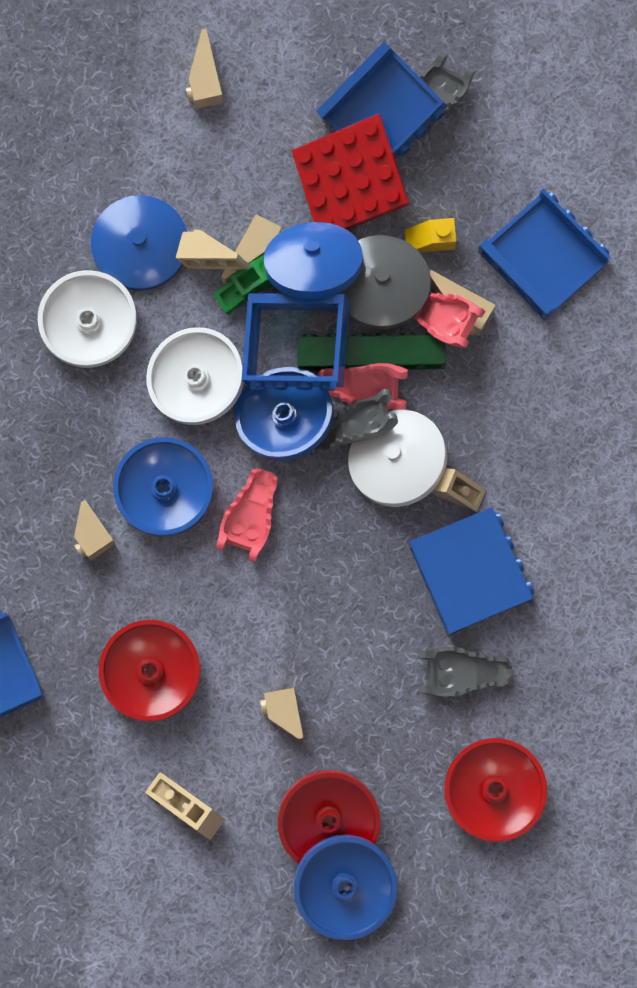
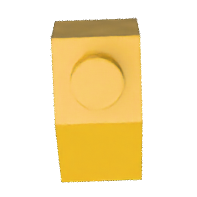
M454 218L428 220L404 230L405 241L415 247L420 253L455 250L456 232Z

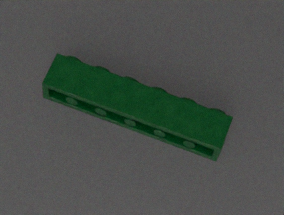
M386 332L377 333L376 336L354 333L351 336H347L345 368L389 363L407 370L445 369L446 343L436 339L429 332L425 333V335L403 332L400 336H391L390 333ZM336 333L328 334L327 337H317L316 334H304L302 337H297L298 368L309 372H318L325 368L334 369Z

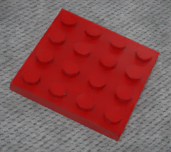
M380 114L291 150L314 222L330 223L349 230L410 205Z

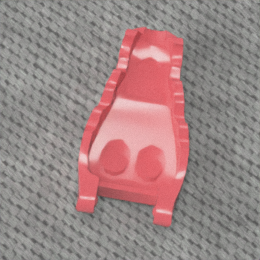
M431 293L424 308L414 320L418 321L436 339L451 346L467 348L469 344L467 337L477 318H482L485 310L459 295L448 293L446 296L441 293Z
M389 363L345 368L344 387H336V390L329 391V394L333 397H339L340 401L354 405L356 400L370 398L377 395L383 389H389L392 394V400L386 405L387 410H406L407 401L398 398V381L408 377V370ZM321 369L317 376H333L334 369Z
M253 469L245 487L241 489L235 501L230 504L223 516L215 549L223 551L227 543L250 551L248 560L256 562L267 542L271 529L273 496L278 482V478L274 473L264 469Z

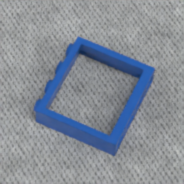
M248 294L241 380L250 389L262 390L264 386H273V389L287 390L288 387H297L299 390H312V387H321L322 390L334 391L336 387H344L350 300L345 294H335L324 298L306 299L288 294ZM338 310L333 376L256 375L261 311Z

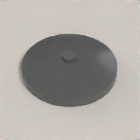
M374 235L358 240L363 253L361 273L352 285L337 293L345 294L350 300L349 319L361 326L378 330L393 329L410 322L424 308L429 296L431 279L425 259L411 244L393 236Z

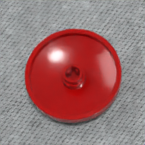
M141 620L121 628L107 642L99 661V681L107 700L120 713L138 721L155 722L176 715L192 700L200 681V660L192 641L179 628L160 620Z
M488 738L470 744L454 758L445 777L444 797L451 817L462 830L484 841L502 842L521 836L538 821L547 800V781L539 761L524 746L507 739Z
M335 770L317 771L304 776L294 783L284 795L277 817L281 843L289 856L298 864L313 846L330 837L352 835L376 844L381 825L379 808L369 788L356 777Z

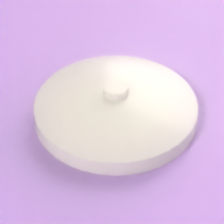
M78 271L60 278L47 290L38 310L39 332L49 351L59 360L82 368L102 366L119 357L131 343L137 325L135 305L128 290L114 277L99 271Z
M188 328L176 332L158 346L150 359L146 377L149 395L156 407L164 415L178 423L200 425L214 421L228 412L241 394L244 384L241 380L243 366L241 355L227 337L215 330Z
M392 410L388 411V414L395 413L397 415V425L381 437L353 442L349 450L348 465L352 480L368 499L384 506L401 507L420 501L436 488L446 469L447 447L442 434L430 419L414 411Z

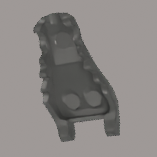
M441 51L432 64L421 74L420 78L446 103L448 107L445 111L447 112L467 93L476 71L469 67L463 78L443 67L448 55ZM433 121V122L428 126V129H429V130L427 131V133L431 130L432 126L436 123L435 121Z
M383 389L373 397L356 400L354 405H347L345 412L338 411L337 417L333 418L327 436L315 448V451L319 454H325L336 447L375 439L392 430L398 423V417L395 413L388 414L386 405L392 400L391 391Z
M457 647L418 650V659L428 660L429 684L419 686V694L455 697L487 687L505 686L512 679V665L508 657H491Z

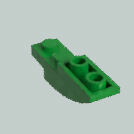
M264 255L251 262L249 269H240L230 276L231 281L214 292L213 295L225 313L229 315L248 301V294H258L266 287L270 289L274 287L265 273Z

